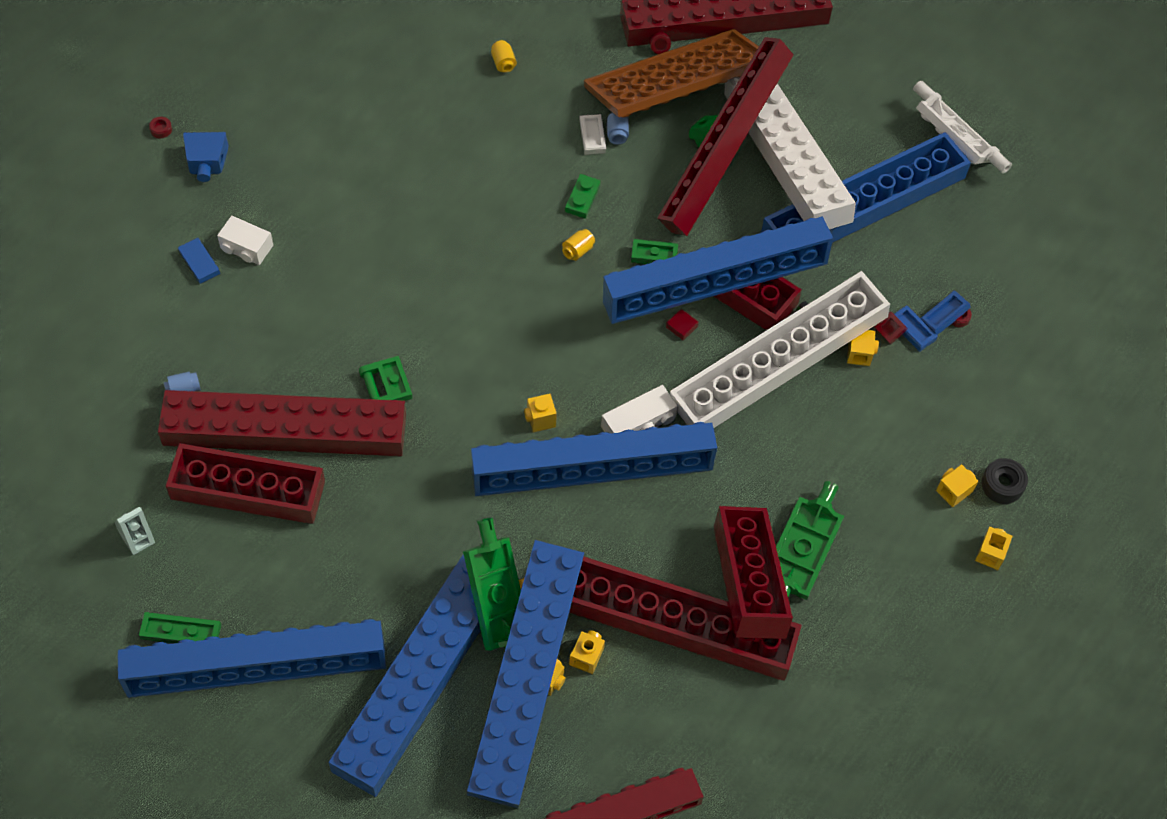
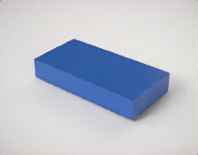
M199 238L178 247L179 253L200 284L220 274L219 268Z
M954 290L920 319L938 335L969 310L971 306L968 301Z
M907 305L894 314L908 328L902 335L919 352L937 340L938 336Z

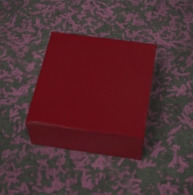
M680 309L666 323V328L684 341L698 327L699 322L683 309Z
M889 312L888 318L874 326L890 344L908 329L892 312Z

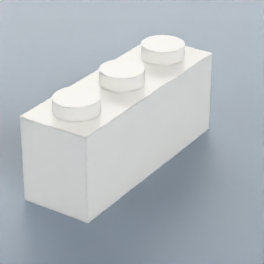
M661 385L603 414L601 427L604 432L619 433L628 429L638 431L649 427H658L662 424L667 425L676 418L678 406L665 387Z

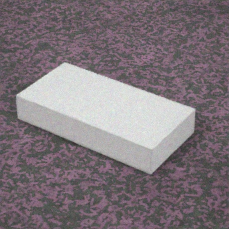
M601 114L580 116L584 155L606 153Z

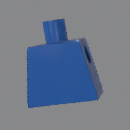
M226 132L183 133L190 173L197 174V179L201 182H208L211 174H220L223 170L229 148Z

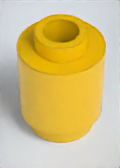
M504 40L495 42L491 47V55L497 70L500 72L512 71L517 65V61L510 44Z
M579 230L562 243V252L566 258L577 261L593 248L595 238L589 230Z

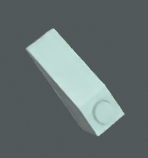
M140 507L124 514L115 521L119 534L133 555L155 543Z

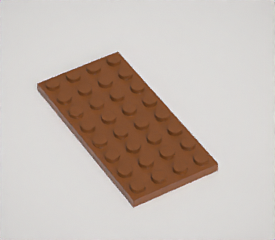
M735 29L585 79L583 80L584 87L617 117H628L631 113L648 110L651 106L670 102L671 99L685 97L691 92L706 90L714 84L726 83L729 79L741 77L759 46Z

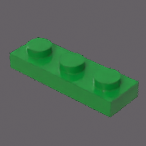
M145 612L139 637L141 640L178 643L185 639L201 641L207 637H219L221 622Z

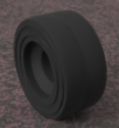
M1000 458L991 462L982 477L984 493L992 501L1000 504H1010L1020 499L1028 484V475L1024 467L1017 461L1008 458ZM1001 476L1009 478L1011 485H1002L998 478Z

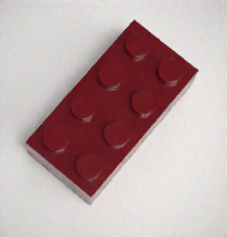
M780 277L718 294L714 297L767 331L791 314L799 303L802 289L785 278Z

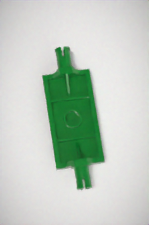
M830 481L824 482L819 496L814 500L799 497L776 546L788 597L791 593L805 600L808 599L844 519V515L835 512L832 508L831 503L839 487L833 483L829 491Z
M485 518L482 521H477L482 543L480 546L463 551L484 647L485 650L491 651L499 647L506 648L521 588L509 537L497 539L493 518Z

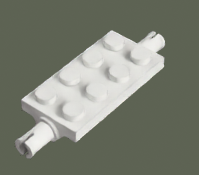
M924 81L916 83L913 91L924 100L916 107L921 113V117L931 122L939 134L946 132L971 163L991 162L1001 173H1006L1011 168L1012 163L1000 153V150L996 146H990L941 100L942 96L935 93Z

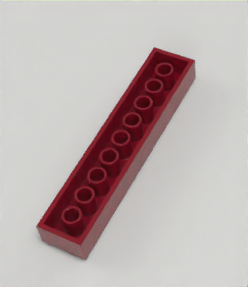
M621 0L620 18L627 47L650 44V38L657 32L666 33L670 41L674 42L709 38L732 29L741 34L826 25L830 22L833 6L831 0Z
M165 390L158 434L163 446L178 447L179 443L204 448L403 456L406 407L405 401Z
M584 556L569 610L571 614L782 681L786 680L802 627L801 624L791 622L786 639L736 637L728 601Z

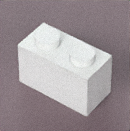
M234 216L229 218L217 235L220 248L224 252L235 254L248 263L253 262L257 265L262 263L273 247L271 232Z

